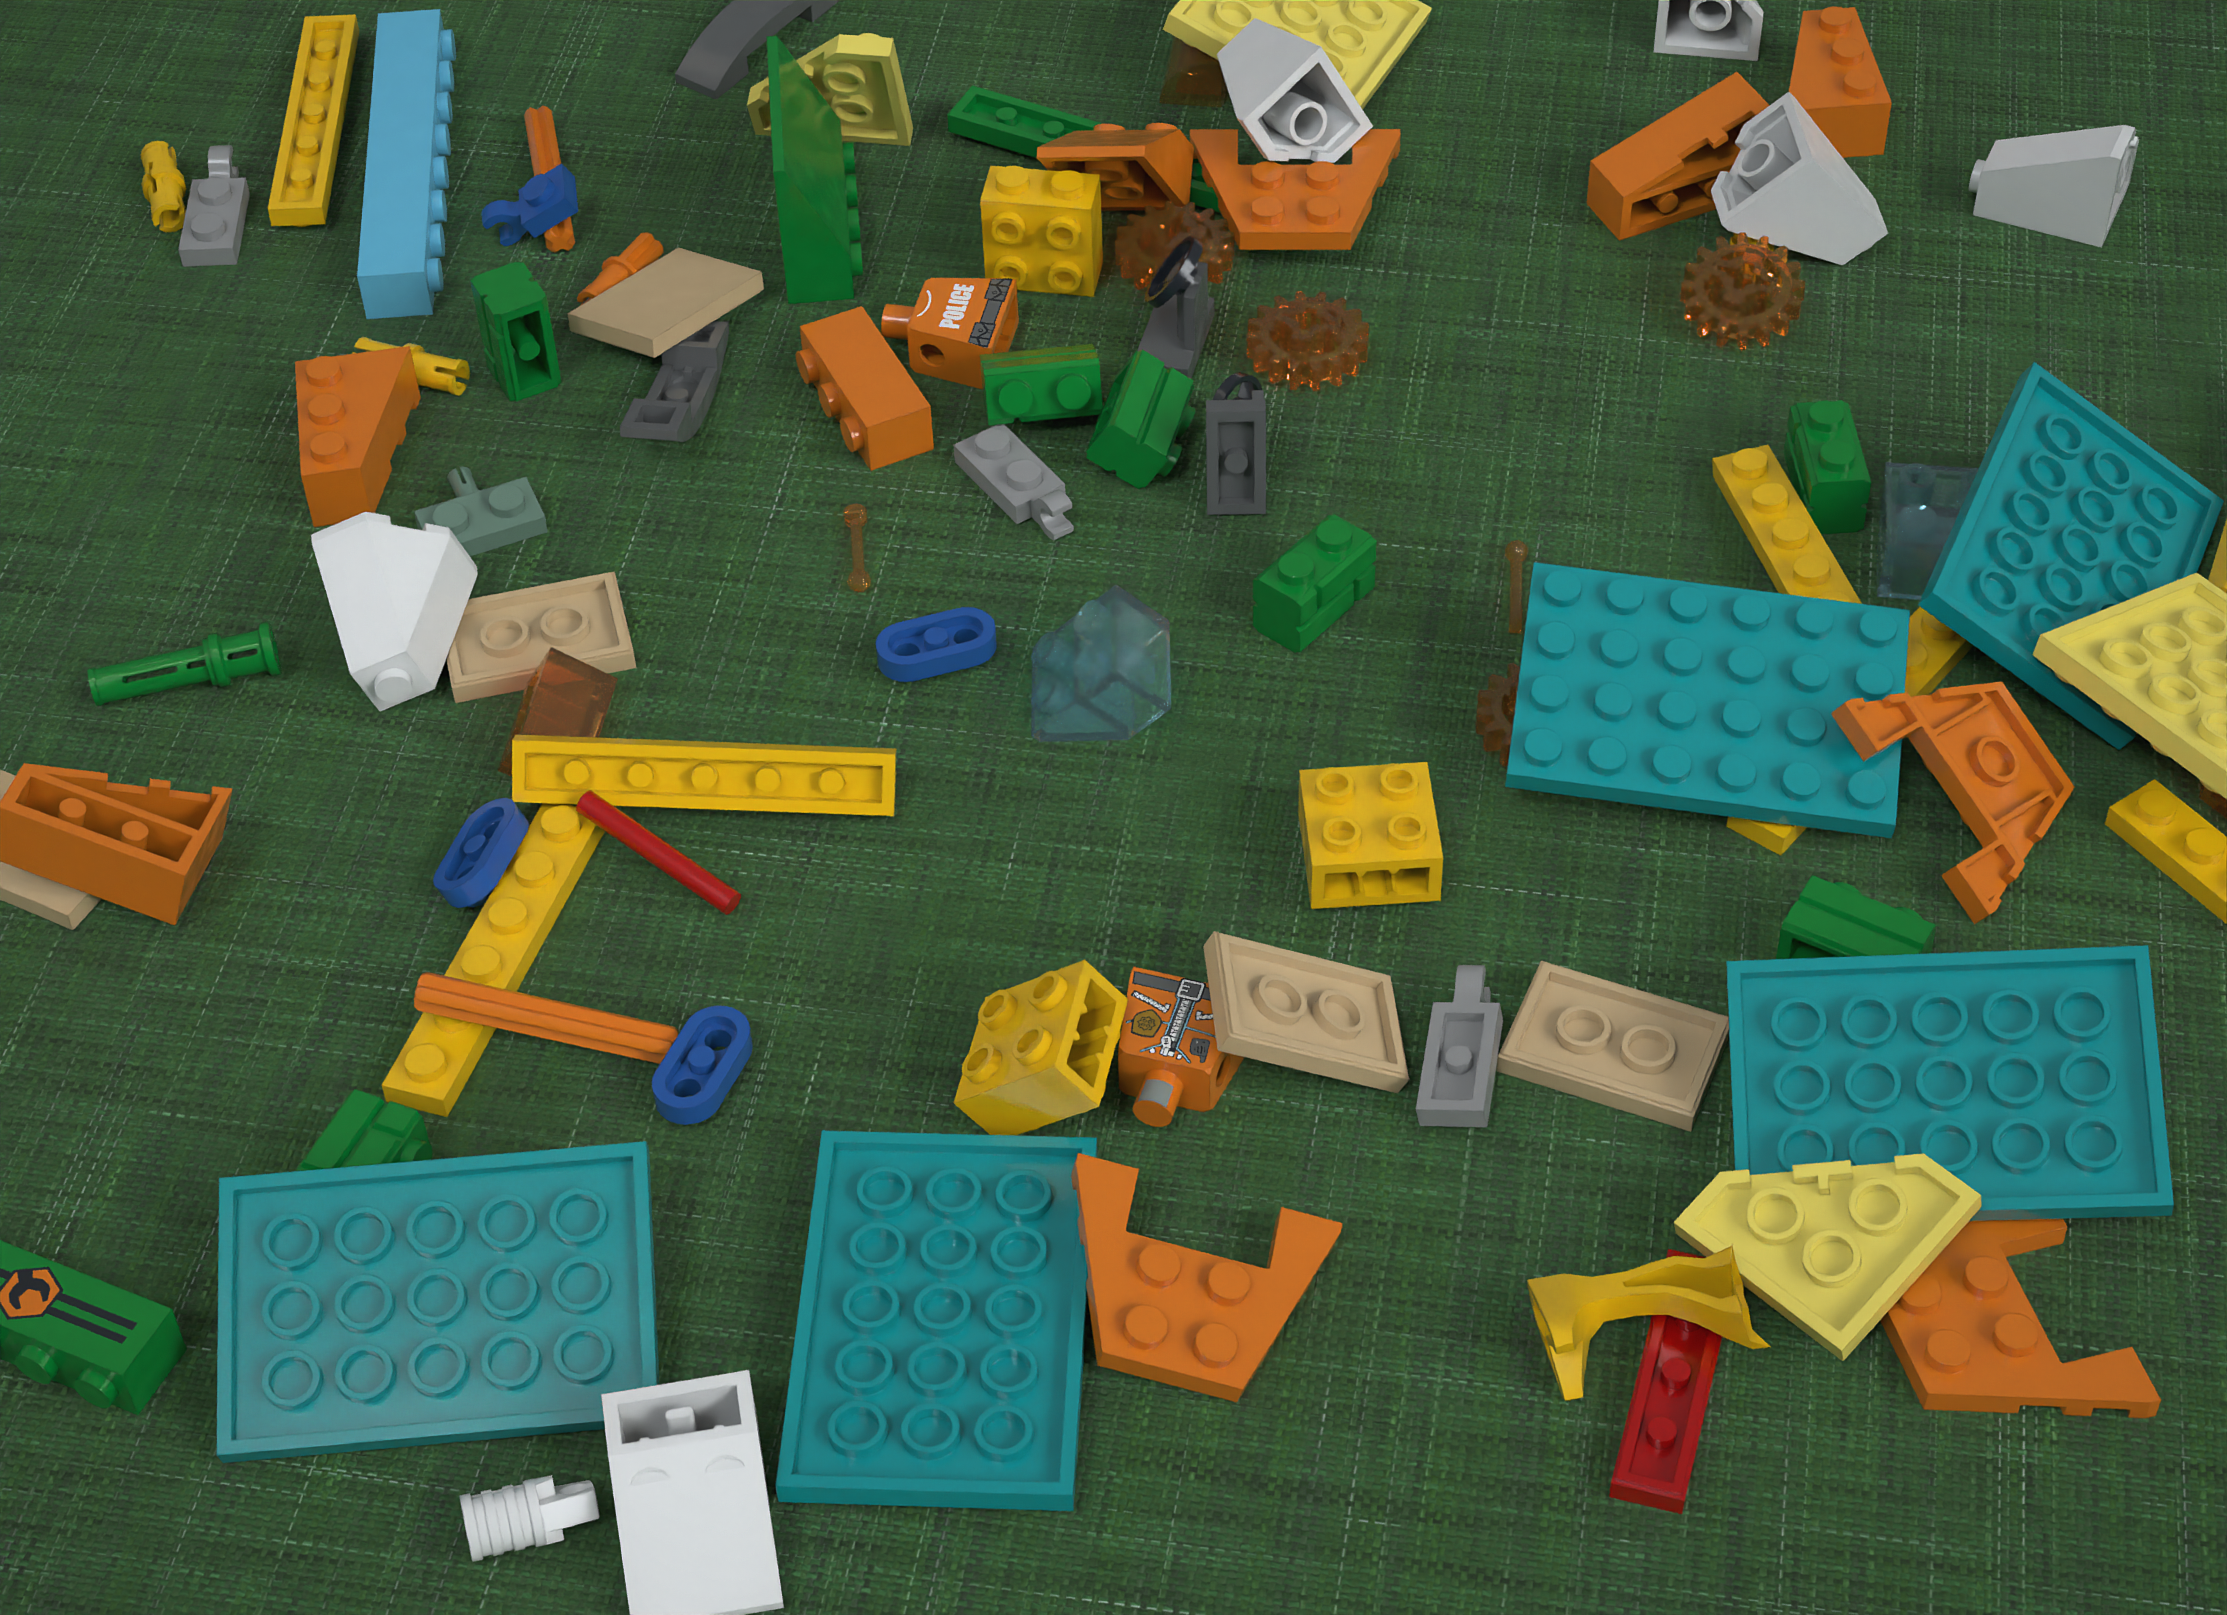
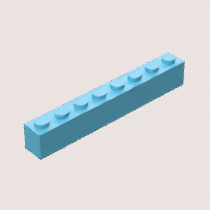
M440 9L378 13L357 271L366 319L432 315L434 292L443 291L442 265L440 258L436 257L445 256V238L441 222H447V206L443 189L449 188V174L445 156H450L451 154L450 134L447 124L452 123V104L449 92H454V75L451 61L456 60V47L453 30H444Z

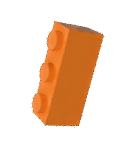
M862 306L800 326L802 350L796 352V362L800 375L806 384L813 383L815 385L826 416L828 418L836 417L840 423L841 433L847 448L851 452L858 451L871 471L934 450L931 406Z

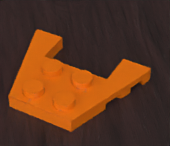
M1190 129V143L1194 147L1193 159L1198 158L1202 166V176L1207 186L1213 188L1218 198V208L1240 250H1351L1372 208V198L1377 188L1383 186L1388 176V166L1392 158L1396 159L1400 152L1401 133L1400 129H1370L1351 147V165H1335L1327 161H1318L1310 165H1280L1273 161H1263L1256 165H1239L1238 129Z
M2003 682L1941 688L1929 695L1910 697L1908 692L1890 694L1882 700L1865 702L1864 698H1855L1848 700L1834 710L1831 715L1863 762L1901 739L1909 738L1922 757L1926 768L1935 776L1959 811L1963 822L1970 827L1983 849L1941 876L1974 925L1995 912L2002 902L2000 896L2007 885L2016 880L2025 866L2023 860L2032 846L2043 838L2075 788Z
M1078 1153L1073 1165L1071 1179L1073 1190L1077 1191L1080 1212L1077 1223L1080 1244L1084 1245L1088 1270L1086 1288L1097 1366L1238 1402L1297 1303L1300 1302L1325 1258L1328 1257L1335 1246L1343 1223L1281 1207L1275 1221L1267 1268L1246 1264L1127 1232L1126 1226L1139 1169Z
M2064 1219L1969 1221L1880 1320L1924 1410L2018 1413L2020 1405L2060 1407L2063 1415L2091 1416L2093 1408L2127 1409L2128 1418H2150L2156 1416L2161 1399L2133 1347L2067 1363L2060 1362L2006 1257L2063 1244L2067 1231Z

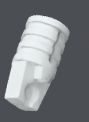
M552 1475L525 1480L522 1481L523 1484L516 1486L511 1484L502 1486V1489L491 1491V1489L481 1491V1494L470 1496V1493L459 1495L472 1562L483 1560V1557L488 1555L497 1556L510 1550H523L531 1545L540 1547L564 1540L563 1528L598 1519L599 1509L593 1483L590 1480L554 1486Z

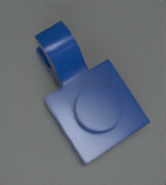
M562 163L545 174L534 176L524 187L518 190L519 201L499 200L486 205L482 210V224L486 229H489L496 223H507L499 228L500 243L503 246L516 243L527 231L536 238L578 212L575 176Z

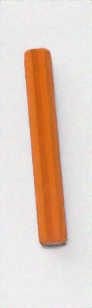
M541 106L539 109L530 107L524 114L533 173L536 176L545 174L560 165L561 159L552 111L546 106ZM571 216L544 232L546 248L551 252L556 253L560 249L569 251L574 246L575 239Z
M430 972L422 973L414 994V1007L418 1011L657 1064L662 1062L679 1035V1030L674 1026Z

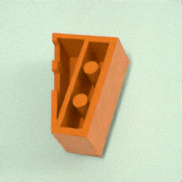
M1832 6L1823 10L1803 11L1789 92L1797 99L1842 158L1884 155L1892 102L1855 7L1842 8Z
M1735 72L1590 161L1587 205L1619 241L1715 210L1716 206L1711 189L1720 171L1730 172L1741 150L1735 144V141L1743 125L1770 105L1738 72Z
M410 346L332 357L321 356L310 360L295 361L300 469L313 526L335 525L363 512L375 513L392 471L390 462L396 446L403 444L407 434L405 423L411 409L416 410L421 399Z
M23 763L0 801V862L176 925L222 840L233 788L212 786L211 794L170 790L171 781L150 778L148 787L107 782L108 773Z

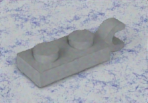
M232 145L210 146L208 151L209 178L192 179L178 249L183 267L237 265L250 192L246 177L239 178L238 166L232 167Z
M1004 424L995 425L953 444L955 463L1016 524L1032 517L1052 540H1056L1074 531V526L1063 515V512L1072 509V502L1065 492V483Z
M1458 965L1453 1002H1433L1416 1104V1113L1420 1126H1488L1503 1017L1500 1003H1490V987H1484L1485 965Z

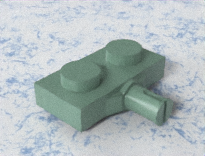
M463 466L460 467L462 481L456 468L449 472L447 480L456 498L414 511L418 530H423L425 523L450 528L469 556L547 533L545 515L527 477L478 490L470 469Z

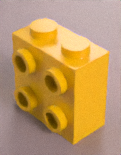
M990 166L980 199L985 278L1016 279L1017 290L1094 297L1103 264L1100 175L1079 173L1072 170L1051 171L1027 169L1020 166Z
M1427 762L1299 770L1298 815L1311 909L1441 901L1443 853Z
M1086 960L1056 971H1048L1040 977L1006 990H998L985 997V1001L978 1012V1024L969 1053L962 1065V1076L953 1103L990 1135H1019L1099 1107L1105 1093V1083L1114 1050L1120 1038V1028L1128 998Z

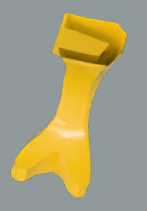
M1733 1245L1705 1258L1672 1256L1625 1272L1594 1277L1563 1273L1527 1280L1535 1321L1564 1402L1583 1398L1584 1377L1590 1340L1606 1321L1633 1316L1670 1315L1696 1323L1751 1349L1771 1347L1752 1330L1749 1308L1744 1297L1743 1282L1736 1264Z

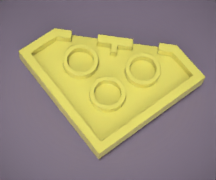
M863 33L858 36L839 34L796 60L841 120L842 141L910 146L913 124L893 38L881 37L872 33ZM768 77L752 86L749 92L747 108L755 135L771 136Z
M1923 1153L1894 1156L1895 1162L1851 1166V1160L1792 1165L1793 1171L1757 1175H1750L1749 1169L1719 1172L1674 1221V1227L1678 1236L1706 1257L1733 1245L1734 1256L1743 1285L1841 1361H1844L1982 1207L1981 1194Z

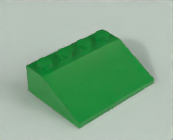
M766 36L773 174L788 304L854 299L853 277L863 276L861 242L850 243L861 241L858 208H852L858 207L853 141H842L841 120L779 37Z

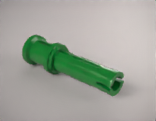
M267 621L260 623L258 630L221 637L218 632L208 634L207 638L202 639V645L150 655L101 668H89L87 674L93 700L96 706H102L108 702L160 693L165 690L211 681L214 686L227 687L230 686L232 679L267 671L272 676L281 675L282 667L271 623ZM256 649L258 651L256 655L237 659L232 658L234 654ZM206 662V666L191 668L192 663ZM177 667V671L174 673L132 682L127 680L132 676Z

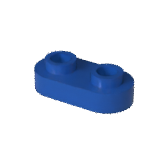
M972 607L956 608L898 622L882 630L876 639L877 662L880 671L886 677L900 682L917 681L983 664L993 656L997 647L996 627L993 618L985 611Z
M499 798L484 804L470 815L456 836L433 878L434 886L450 906L462 908L482 905L487 901L501 879L529 827L528 820L513 800Z
M711 1006L696 1012L688 1019L652 1078L655 1105L662 1117L676 1124L688 1125L702 1122L718 1110L752 1053L753 1044L750 1025L744 1014L728 1006ZM716 1047H726L725 1049L719 1051L712 1050Z

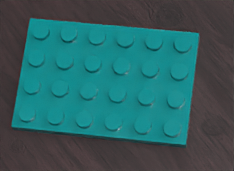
M2034 362L2020 375L1918 605L1980 649L1989 658L1995 660L2034 688L2039 694L2045 696L2081 722L2089 730L2120 750L2135 738L2136 732L2122 721L2107 715L2098 703L2075 686L2060 680L2051 668L2034 657L2032 654L2038 639L2043 633L2197 573L2224 500Z
M1534 562L1505 787L1892 838L1896 827L1902 739L1863 762L1831 713L1850 699L1864 698L1865 702L1882 700L1890 694L1905 693L1910 610Z
M2148 945L1726 961L1735 1170L1749 1169L1750 1175L1790 1172L1793 1171L1792 1165L1851 1160V1166L1895 1162L1894 1156L1924 1153L1981 1194L1982 1207L1969 1221L2172 1216L2174 1201Z
M822 1130L776 1478L778 1502L1074 1511L1088 1304L1086 1288L1088 1270L1084 1245L1080 1244L1077 1223L1080 1212L1077 1191L1073 1190L1071 1173L1078 1153L1097 1158V1138Z
M646 1141L219 1178L217 1457L222 1463L605 1429L601 1394L659 1385L650 1153Z

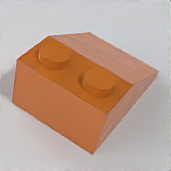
M1151 123L1145 126V130H1126L1124 127L1115 124H1098L1094 126L1093 131H1073L1037 147V159L1047 170H1072L1079 173L1099 174L1101 211L1189 210L1194 147L1182 131L1174 125Z

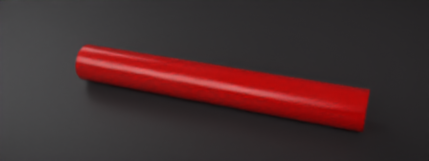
M589 790L579 799L576 806L578 813L719 911L728 915L737 907L741 899V894L599 795Z

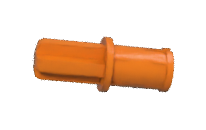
M641 233L618 257L610 256L603 262L602 271L591 284L578 294L577 302H582L581 305L658 260L664 251L662 243L655 240L651 233Z

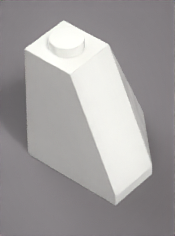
M1659 0L1653 52L1758 61L1764 12L1756 0Z
M1254 18L1217 53L1236 117L1262 156L1269 161L1311 159L1315 162L1327 161L1335 163L1373 127L1338 71L1319 45Z
M1787 92L1743 125L1735 141V144L1741 150L1730 172L1720 171L1711 189L1721 224L1728 231L1839 265L1846 264L1861 252L1871 248L1875 242L1888 234L1876 199L1790 92Z
M2118 125L1996 140L1987 160L1978 159L1972 171L1969 191L1977 193L1973 215L2102 248L2130 183L2139 143L2138 137L2135 136V127Z
M363 512L311 534L312 546L350 674L379 711H383L435 689L478 575L476 564L450 528L425 523L423 530L392 525L390 516Z

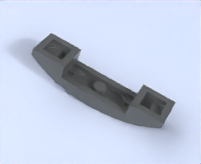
M733 0L710 22L691 46L675 73L676 83L713 99H718L749 74L747 56L767 41L766 36H773L797 16L814 22L840 0Z
M713 321L662 353V366L646 398L633 399L620 425L621 437L685 442L693 437L701 426L716 391L727 347L729 322Z

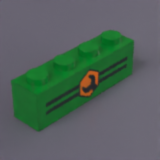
M0 1240V1359L16 1365L23 1374L36 1382L49 1384L53 1380L75 1389L83 1399L94 1406L106 1409L113 1405L139 1415L187 1350L172 1308Z

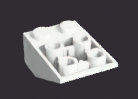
M749 1370L601 1394L608 1460L630 1615H746L784 1608L758 1420Z

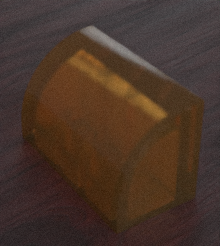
M1173 36L1159 103L1222 107L1226 82L1219 60L1195 47L1185 44L1181 39Z
M550 647L527 682L498 771L512 776V740L515 735L599 738L618 678Z

